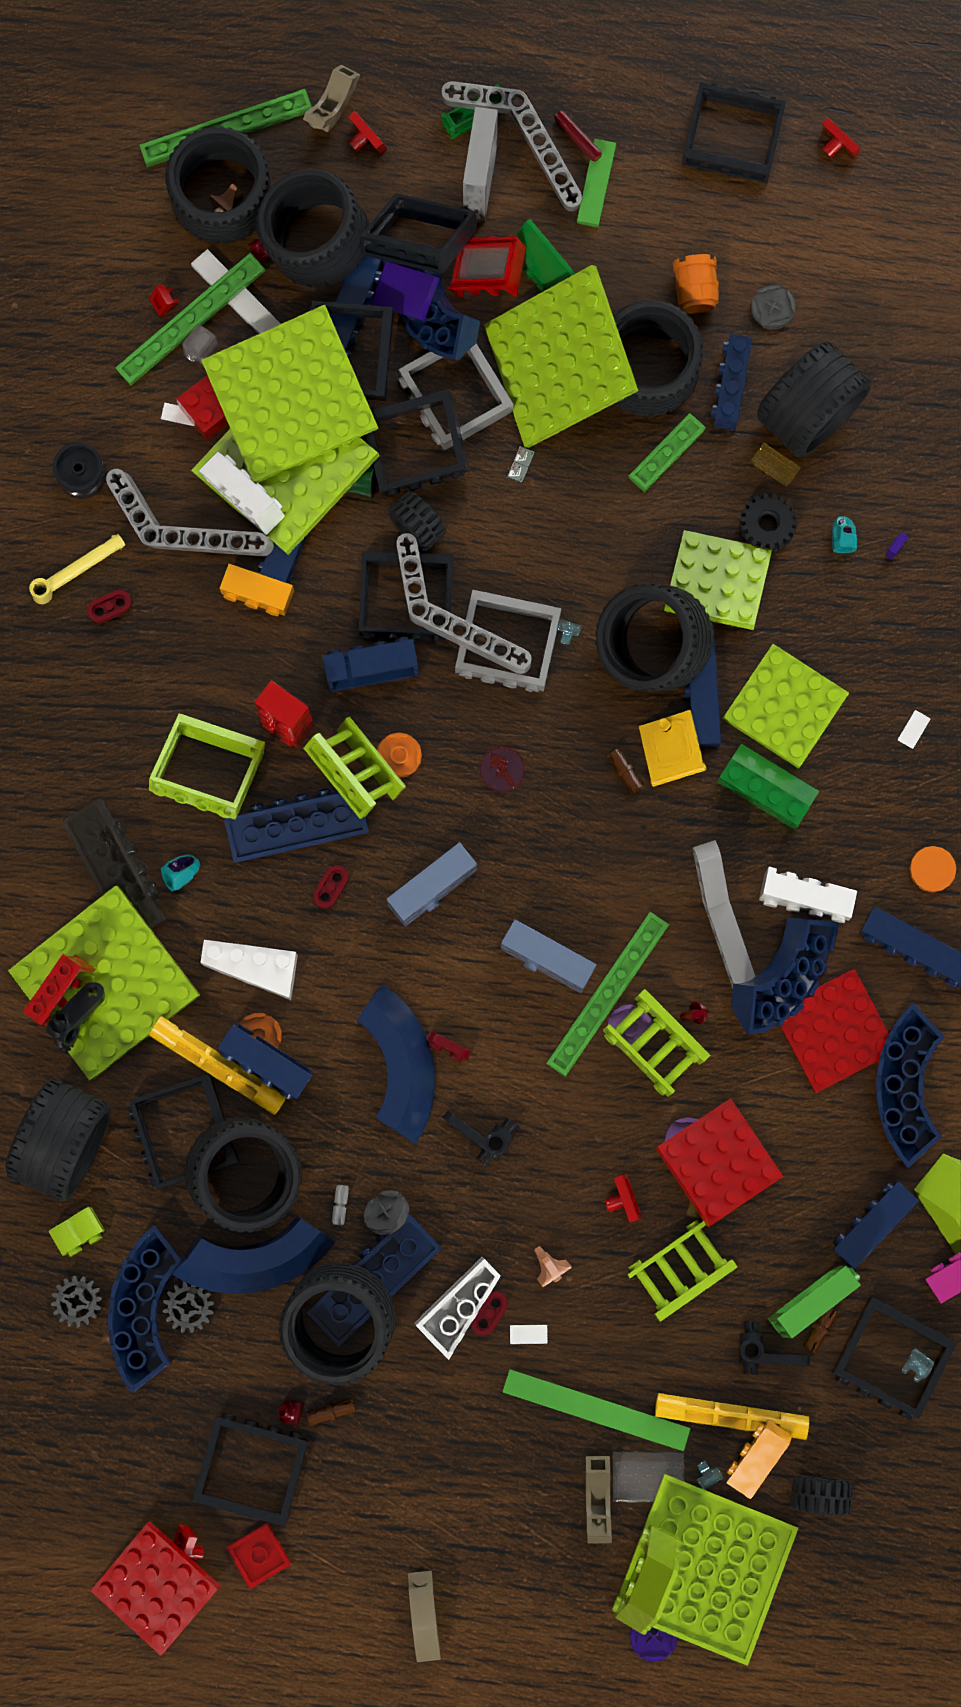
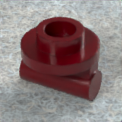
M260 240L248 244L252 255L257 260H266L270 257Z
M695 1001L690 1004L689 1011L680 1014V1018L682 1021L693 1020L697 1024H702L707 1019V1009L701 1002Z
M286 1400L278 1411L281 1422L298 1427L304 1403Z

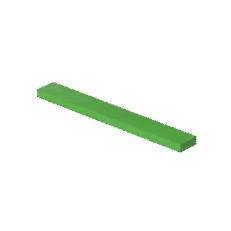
M302 89L140 144L139 146L146 166L150 167L168 161L170 154L174 151V147L182 139L184 140L188 134L191 135L196 130L199 131L205 127L211 128V126H224V128L230 127L235 131L239 130L241 133L247 134L303 115L312 106L306 89Z
M249 253L116 367V370L132 386L266 271L265 268Z
M652 912L648 914L546 1063L548 1066L566 1077L668 928V923Z
M511 1369L503 1389V1393L681 1451L685 1449L691 1429Z

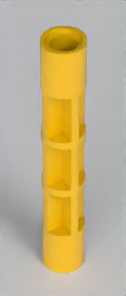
M160 1016L150 1031L149 1036L273 1115H276L286 1097L279 1093V1090L272 1086H267L257 1076L247 1073L235 1062L225 1059L213 1048L186 1031L179 1030L178 1026Z
M658 1393L655 1417L754 1432L759 1424L764 1426L769 1419L791 1434L792 1438L807 1439L809 1416Z

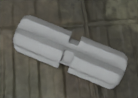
M345 1185L336 1186L334 1200L336 1206L333 1207L331 1221L334 1225L342 1226L345 1222V1204H347L349 1187Z

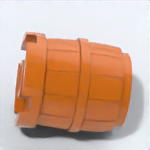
M708 254L685 256V261L680 263L679 258L674 260L672 264L673 273L675 274V293L678 306L682 312L698 314L716 309V305L719 302L716 257L714 256L713 259H710Z

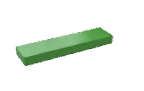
M595 139L594 144L600 149L602 157L596 162L590 159L577 224L598 228L616 143Z
M689 413L635 468L628 478L643 492H646L706 430V427Z

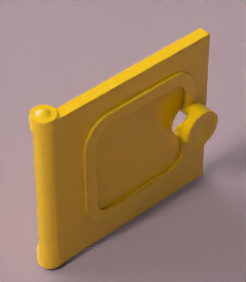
M691 710L639 726L653 787L706 771Z

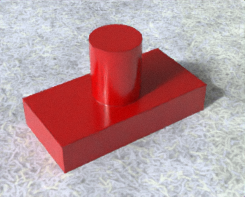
M355 111L348 116L360 130L349 141V144L357 152L368 141L381 154L387 149L385 144Z
M827 118L822 123L823 129L832 137L822 148L824 153L830 158L841 147L854 158L861 152L860 147L832 120Z
M627 1174L615 1177L614 1180L619 1194L605 1199L608 1211L612 1212L624 1208L629 1223L642 1219Z
M179 1524L173 1542L192 1560H201L204 1555V1549L202 1546L195 1545L197 1536L188 1525Z

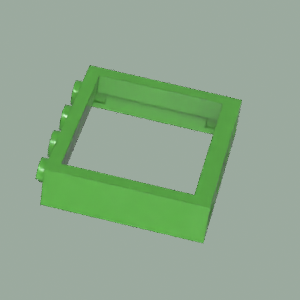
M834 1267L767 1319L782 1338H793L861 1285L858 1282L860 1277L852 1267Z

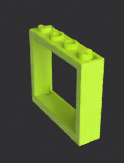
M179 713L149 778V791L158 796L172 798L182 804L187 803L196 806L202 811L208 810L217 813L223 818L236 820L264 755L265 742ZM181 735L253 758L234 803L162 779Z

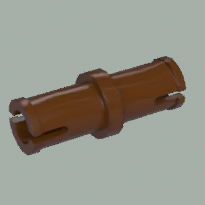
M617 748L609 753L608 757L618 770L617 775L619 778H623L630 793L634 794L640 791L644 786L635 774L633 764H629L621 748Z
M831 1308L820 1316L817 1323H813V1330L803 1347L817 1354L825 1336H829V1329L839 1312Z
M352 1397L334 1404L329 1402L326 1403L325 1407L307 1411V1418L310 1426L327 1420L335 1421L337 1417L356 1412V1406Z

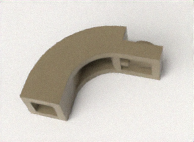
M343 65L333 69L324 94L314 107L305 112L303 120L307 121L315 129H322L326 132L330 131L348 105L360 74Z
M586 1456L587 1543H612L610 1456Z
M432 1571L408 1573L417 1662L441 1660Z

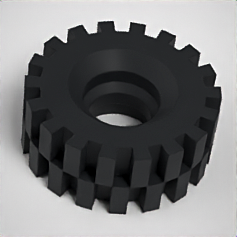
M768 493L763 494L760 498L758 495L755 496L753 501L749 500L746 507L743 508L739 520V532L742 533V540H746L747 544H751L754 547L769 548V550H772V553L778 552L780 548L781 550L784 549L787 543H790L797 526L796 512L792 511L793 506L791 503L786 504L784 497L778 499L777 494H772V497H768ZM765 515L773 516L777 521L776 528L772 531L763 530L759 524L760 518Z

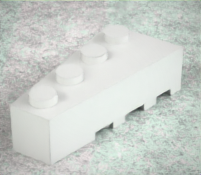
M217 452L199 470L200 473L259 530L267 535L285 517L280 510L283 506L274 497H269L266 494L267 491L259 483H253L251 476L244 469L239 470L236 468V462L230 456L226 455L224 457Z
M768 867L765 872L759 901H764L763 905L769 907H777V905L786 906V910L799 913L800 910L808 911V915L822 918V915L830 916L832 921L845 923V920L849 921L852 918L857 894L856 890L831 883H826L824 887L816 879L803 878V880H799L798 876L791 872L777 874V869Z
M204 940L200 962L203 966L291 1001L298 957L296 952Z
M483 1257L414 1322L448 1360L500 1278L497 1271Z

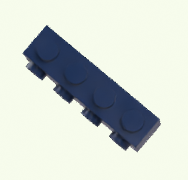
M730 333L729 341L724 340L722 354H726L725 362H720L718 375H722L721 383L716 384L714 396H718L717 404H713L711 417L714 418L713 427L729 430L736 429L752 337Z
M899 1181L894 1184L889 1182L881 1190L883 1196L878 1201L873 1199L865 1207L866 1214L862 1218L857 1216L849 1224L851 1229L846 1235L841 1233L832 1242L835 1246L831 1250L850 1268L855 1269L919 1202Z

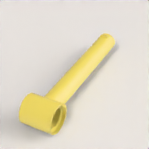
M112 535V538L104 544H101L47 580L43 578L33 580L29 589L34 601L38 604L48 603L52 599L53 591L99 563L110 554L119 549L122 550L125 543L120 535ZM44 587L47 589L43 595L35 594L38 588Z

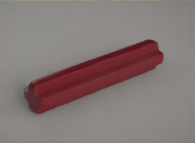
M559 111L554 116L555 122L593 162L598 161L602 157L600 149L564 111Z

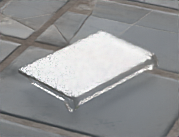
M613 1452V1502H653L664 1474L684 1481V1453Z

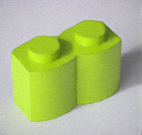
M87 1207L48 1232L62 1256L69 1254L72 1257L82 1251L81 1246L89 1242L92 1245L103 1238L101 1234L105 1232V1229L93 1208Z

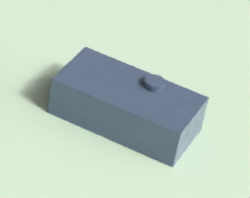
M459 842L386 899L387 904L404 927H406L426 910L431 912L440 905L439 900L477 872V863Z
M514 920L501 943V950L523 961L525 968L533 972L539 970L580 994L584 991L597 965L517 920Z

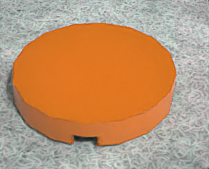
M406 733L390 734L378 745L377 751L399 778L409 777L416 772L421 764L422 753L420 745L412 736Z
M936 846L925 847L918 851L911 860L909 868L911 879L923 891L932 893L942 891L955 878V860L943 848Z
M253 1013L246 1016L240 1022L241 1025L253 1032L252 1037L256 1038L258 1035L279 1049L282 1041V1031L274 1018L264 1013Z

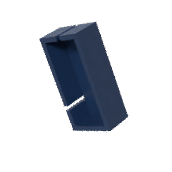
M407 637L395 639L394 643L388 644L383 641L372 644V647L367 648L354 646L346 653L340 650L327 652V655L323 656L330 692L419 676L413 639L408 640Z
M235 1022L218 1047L221 1050L220 1055L231 1062L235 1059L241 1063L240 1068L247 1073L252 1074V1072L260 1075L259 1080L269 1087L274 1084L281 1089L279 1093L290 1100L292 1097L297 1099L314 1071L260 1036L252 1037V1031Z

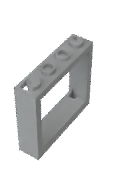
M475 107L463 179V209L476 211V222L486 221L497 152L498 110Z
M477 344L467 353L499 406L461 426L460 430L463 440L512 413L514 404ZM429 352L399 369L398 381L401 384V388L403 390L407 389L411 395L409 400L422 397L410 375L443 357ZM431 409L421 410L422 415H420V418L425 427L429 426L433 432L431 436L437 445H441L443 450L453 446L451 433L445 434Z
M472 590L466 621L472 624L477 605L552 622L539 678L464 663L467 649L462 646L459 648L455 673H459V676H464L466 679H472V676L481 678V681L493 684L495 681L501 682L505 687L509 688L520 686L525 687V690L529 692L544 691L561 616V608Z

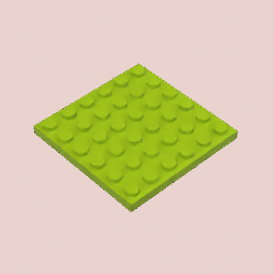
M590 265L484 324L506 393L514 404L512 411L524 447L530 448L638 391L597 267L594 265Z
M325 305L201 360L255 484L379 429Z
M230 428L191 471L253 524L215 489L199 471L219 452L224 457L226 455L230 456L236 462V468L239 470L244 469L250 475ZM359 437L258 482L267 491L266 494L269 497H274L283 506L280 510L285 515L266 536L289 555L379 457L378 452Z
M117 885L8 970L29 1000H31L62 954L72 957L76 954L96 968L94 973L80 971L76 978L82 982V986L79 989L69 986L63 995L69 1001L84 985L90 982H97L104 988L105 1000L79 1026L80 1031L74 1047H70L71 1050L68 1051L89 1081L95 1079L146 1039L160 1016L170 1020L200 996ZM90 992L89 997L92 995L97 996V992L94 994ZM56 1005L50 1016L56 1015L55 1012L62 1008Z
M664 1474L644 1528L648 1529L650 1524L677 1535L682 1544L680 1548L677 1547L681 1549V1554L677 1558L680 1559L677 1577L660 1620L652 1627L748 1666L798 1527ZM638 1541L618 1594L620 1598L622 1593L626 1592L630 1580L635 1581L638 1572L634 1570L639 1557L644 1558L645 1552L641 1548L642 1542Z

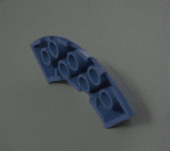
M393 263L439 278L425 321L400 313L398 315L402 317L408 333L423 348L441 357L459 360L476 344L480 321L459 313L452 306L444 291L440 273Z
M787 917L782 942L767 968L747 982L733 984L731 1008L745 1033L770 1031V1028L783 1025L786 1019L790 1016L794 1017L804 1007L802 1004L803 1000L808 996H813L820 984L818 982L820 975L828 968L826 960L829 951L833 952L838 922Z
M383 984L357 1019V1023L364 1027L380 1046L387 1066V1091L376 1118L416 1145L425 1129L433 1104L435 1089L433 1057L428 1046L429 1042L426 1040L427 1037L416 1016L398 995Z
M914 1003L903 1012L886 1038L880 1054L876 1076V1100L884 1132L895 1153L907 1168L942 1137L932 1123L925 1108L923 1083L926 1065L933 1051L945 1036Z
M298 1215L285 1229L270 1240L242 1247L216 1243L198 1234L171 1274L184 1282L213 1292L228 1294L260 1292L285 1284L302 1275L328 1252L335 1241Z
M155 1225L137 1241L123 1261L110 1296L108 1330L111 1352L113 1353L117 1369L131 1393L137 1391L172 1364L160 1338L158 1317L163 1293L174 1276L171 1273L182 1257Z

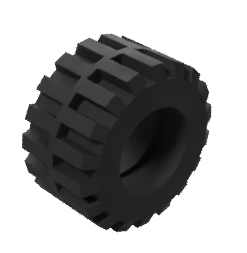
M407 491L388 509L389 517L401 534H412L417 540L418 549L426 552L446 533L444 523L426 501L411 491Z
M795 1476L792 1480L790 1507L794 1510L808 1513L848 1515L851 1513L853 1484L847 1480L835 1478Z

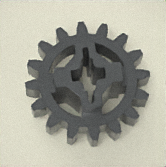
M73 1276L72 1282L65 1278L64 1286H56L59 1293H52V1296L57 1299L56 1302L51 1303V1306H57V1310L53 1314L61 1315L59 1322L63 1323L65 1320H68L67 1326L72 1327L74 1322H76L77 1327H81L82 1321L89 1325L91 1324L90 1317L98 1318L95 1311L102 1310L98 1302L102 1301L103 1297H97V1293L101 1289H93L94 1281H90L87 1284V1277L83 1276L78 1281V1277ZM77 1286L74 1292L65 1294L70 1287ZM87 1290L92 1296V1301L88 1300L86 1296ZM79 1295V1300L87 1305H77L75 1308V1303L68 1300V1298H77ZM62 1302L66 1303L69 1309L68 1314L64 1311ZM84 1309L90 1310L86 1315L77 1318L80 1311Z
M183 1282V1288L175 1285L176 1292L168 1291L167 1294L171 1298L170 1300L163 1301L164 1304L168 1305V1308L164 1309L163 1313H169L170 1315L166 1321H174L173 1329L181 1326L182 1333H185L187 1328H189L191 1333H194L196 1326L200 1330L204 1329L202 1322L210 1323L207 1316L208 1314H214V1311L209 1310V1306L215 1303L208 1301L212 1294L210 1292L204 1294L205 1289H197L194 1285L189 1287L187 1282ZM188 1291L184 1299L180 1301L175 1300L181 1293ZM197 1294L202 1298L204 1306L199 1305L196 1300ZM190 1300L191 1305L199 1310L189 1311L187 1314V1310L179 1306V1304H188ZM173 1308L178 1309L180 1312V1320L175 1316ZM196 1314L202 1315L199 1320L190 1323L193 1316Z

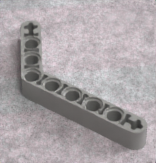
M454 81L445 83L442 88V98L448 106L474 110L475 107L498 110V113L512 114L563 207L568 211H576L580 208L582 194L530 100L523 91ZM451 90H455L453 98H449ZM462 91H464V100H461ZM476 92L480 95V98L477 101H470L468 95ZM498 95L502 98V101L498 104H493L490 102V98ZM515 98H520L524 101L520 107L513 106L511 102ZM527 117H531L535 122L532 126H525L522 121ZM536 137H543L546 142L541 146H537L533 140ZM547 156H553L556 159V163L554 165H547L544 159ZM563 175L567 178V182L559 185L555 182V178ZM567 189H569V193L572 198L576 197V202L574 204L572 203V201L567 202Z
M113 469L106 476L109 488L141 542L151 548L267 556L273 551V541L268 536L259 532L160 526L129 474L120 469ZM119 477H121V478H120V482H121L122 486H120V485L118 484V483H119V479H118ZM133 494V502L127 504L128 497ZM144 513L145 519L143 522L139 523L138 517L140 514ZM156 532V539L150 542V534ZM177 533V541L175 543H171V536ZM199 535V542L193 545V537ZM220 536L221 543L215 547L214 539ZM243 538L242 546L236 548L235 543L237 539ZM264 541V545H261L260 548L252 545V542L260 544Z
M409 533L400 535L397 539V552L411 621L515 673L524 674L528 672L532 659L527 650L428 602L417 540ZM404 543H409L411 555L406 556ZM408 564H414L417 566V569L413 572H408L405 570V567ZM416 585L421 588V591L417 594H412L409 588ZM421 607L425 610V613L417 616L413 614V610ZM437 617L445 619V623L441 626L435 625L433 621ZM457 627H462L466 630V633L458 636L453 631ZM478 637H483L486 639V643L478 646L474 643V640ZM498 647H503L507 650V653L499 656L495 654L494 650ZM525 658V663L517 664V660Z
M714 840L695 846L692 849L703 904L733 988V984L747 982L756 976L729 901L719 847Z

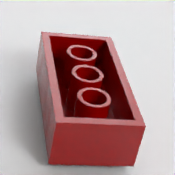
M208 375L176 399L179 408L206 441L228 425Z
M272 680L254 702L262 727L271 734L274 731L278 733L281 737L280 740L289 747L294 745L299 748L314 728L309 707Z

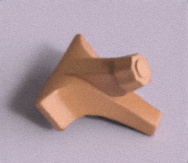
M231 184L224 194L220 196L211 194L210 202L216 207L213 212H224L233 209L234 203L243 195L240 189H238L239 187Z
M540 1246L534 1249L541 1266V1273L537 1280L542 1287L552 1281H559L562 1279L561 1275L572 1268L566 1259L556 1260Z

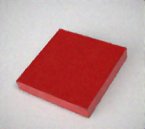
M269 1522L226 1547L249 1589H252L292 1564Z

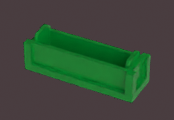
M498 95L490 98V102L493 104H498L502 101V98ZM480 96L471 101H477L480 98ZM458 107L446 114L445 112L441 114V123L451 139L472 129L474 109Z

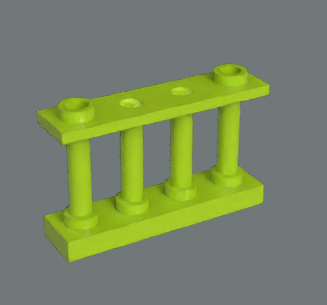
M349 716L337 729L338 734L325 740L318 733L311 738L303 749L361 819L376 805L374 800L386 793L394 800L406 786ZM345 740L353 751L339 758L332 747ZM359 758L367 769L353 775L346 765ZM374 776L381 786L367 793L360 782Z
M644 989L635 998L637 1007L615 1028L609 1024L602 1031L605 1033L604 1037L610 1044H616L655 1083L653 1086L658 1093L669 1097L675 1092L670 1085L692 1063L697 1062L700 1065L711 1055ZM648 1012L654 1018V1023L630 1045L621 1035L643 1013ZM660 1029H665L670 1034V1040L646 1062L638 1051ZM681 1045L686 1050V1057L663 1079L654 1068L676 1046L679 1047Z
M697 1219L686 1227L687 1233L644 1263L639 1260L629 1267L631 1271L627 1274L629 1279L636 1275L657 1304L656 1309L658 1311L654 1315L659 1322L737 1268L732 1259L727 1262L716 1251L701 1229L706 1225L704 1221L700 1223ZM693 1234L715 1264L713 1266L715 1271L709 1275L706 1272H702L682 1243ZM673 1248L676 1249L696 1278L694 1279L696 1284L689 1289L681 1283L663 1257L664 1254ZM654 1261L676 1290L675 1295L677 1298L671 1302L663 1298L644 1271V1268Z

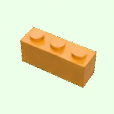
M228 564L219 588L225 599L236 602V600L243 601L246 606L253 609L258 607L266 609V612L273 616H279V614L286 615L294 593L293 585L232 564Z
M769 1419L764 1426L759 1424L752 1435L755 1437L751 1444L747 1442L740 1452L741 1459L738 1463L733 1461L727 1470L729 1474L727 1484L749 1499L756 1493L791 1442L792 1435Z

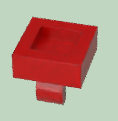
M164 284L156 286L149 297L159 317L167 315L169 310L175 307L179 301L178 298L172 299L173 289H166Z

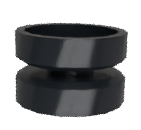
M79 442L67 444L54 457L52 466L54 476L64 493L72 498L85 499L100 492L105 484L106 471L100 455L93 447Z

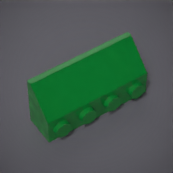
M527 220L515 236L526 245L522 272L528 280L532 279L534 281L535 287L540 294L576 273L532 220Z
M743 744L739 746L717 782L796 830L819 793L817 789Z

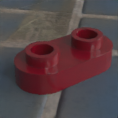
M116 590L93 600L88 605L87 612L93 622L104 623L128 612L132 606V600L127 592ZM123 600L124 605L117 606V602ZM102 609L104 613L100 616L96 615V611Z
M335 865L326 871L313 894L314 902L318 907L329 909L338 900L349 879L344 867ZM334 875H341V880L335 882L333 880ZM328 894L330 898L328 901H322L321 896Z
M430 1031L426 1038L430 1042L429 1047L438 1052H441L442 1049L450 1052L449 1057L460 1063L463 1059L467 1061L471 1054V1051L432 1031Z
M497 1291L489 1294L475 1319L471 1322L475 1333L484 1336L493 1331L508 1306V1301L504 1294ZM493 1299L500 1300L501 1304L498 1308L492 1307L491 1302ZM481 1319L487 1320L488 1325L486 1328L479 1326Z

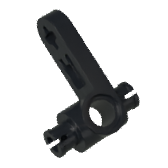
M97 982L87 983L61 1010L55 1012L56 1015L53 1014L52 1019L47 1025L46 1033L53 1037L54 1044L60 1050L67 1052L71 1050L70 1047H74L80 1031L79 1026L105 1000L103 986ZM91 992L94 994L95 992H97V996L92 995L91 997H89V993Z
M447 1111L442 1117L447 1123L483 1149L476 1159L481 1162L486 1157L483 1165L486 1167L489 1166L494 1158L499 1160L515 1139L512 1133L518 1128L515 1122L508 1127L512 1120L506 1117L501 1126L496 1124L484 1138L450 1111ZM492 1138H499L503 1145L499 1150H492L489 1147V1141Z
M744 1321L745 1333H740L738 1347L739 1362H743V1374H750L751 1367V1374L758 1375V1363L810 1365V1356L764 1353L763 1334H759L760 1322ZM750 1343L757 1347V1353L754 1357H748L745 1353V1347Z

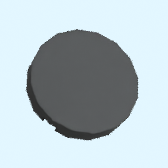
M769 285L759 289L751 303V314L755 322L769 330L781 329L787 326L792 320L796 309L792 294L777 285Z
M394 1190L382 1191L379 1193L380 1196L375 1199L372 1198L365 1208L364 1221L374 1234L381 1236L389 1235L397 1231L408 1217L409 1205L407 1200Z

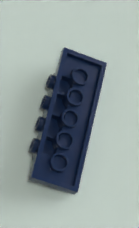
M324 788L317 791L318 795L309 796L308 793L295 795V800L286 801V798H279L272 801L273 805L253 804L250 806V810L238 814L236 820L224 818L233 860L236 863L369 833L366 818L360 819L339 792L331 791V788Z
M408 1214L405 1223L397 1231L389 1235H379L375 1239L378 1243L372 1249L367 1246L358 1255L361 1259L355 1265L366 1268L371 1274L377 1275L376 1277L383 1281L384 1287L386 1286L391 1296H393L442 1248ZM336 1290L326 1291L306 1311L338 1347L371 1317L368 1308L362 1301L349 1293Z

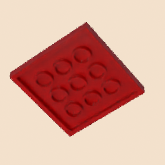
M855 969L819 986L812 997L808 996L803 1000L802 1004L804 1007L794 1017L790 1016L780 1026L815 1093L878 1062L886 1038L889 1035Z
M732 1099L724 1102L655 1148L707 1227L713 1225L784 1177Z
M149 1521L90 1591L161 1656L221 1585Z

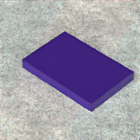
M386 261L371 304L393 307L396 313L425 321L439 278Z

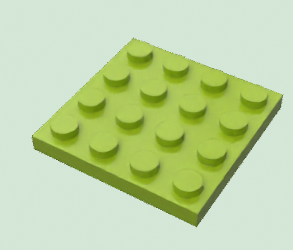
M684 530L670 586L684 589L694 595V598H697L705 607L706 613L710 616V621L754 630L772 550L766 547L762 549L760 546L754 547L747 543ZM665 604L664 611L675 613L670 606Z
M772 644L723 717V720L799 769L849 692Z

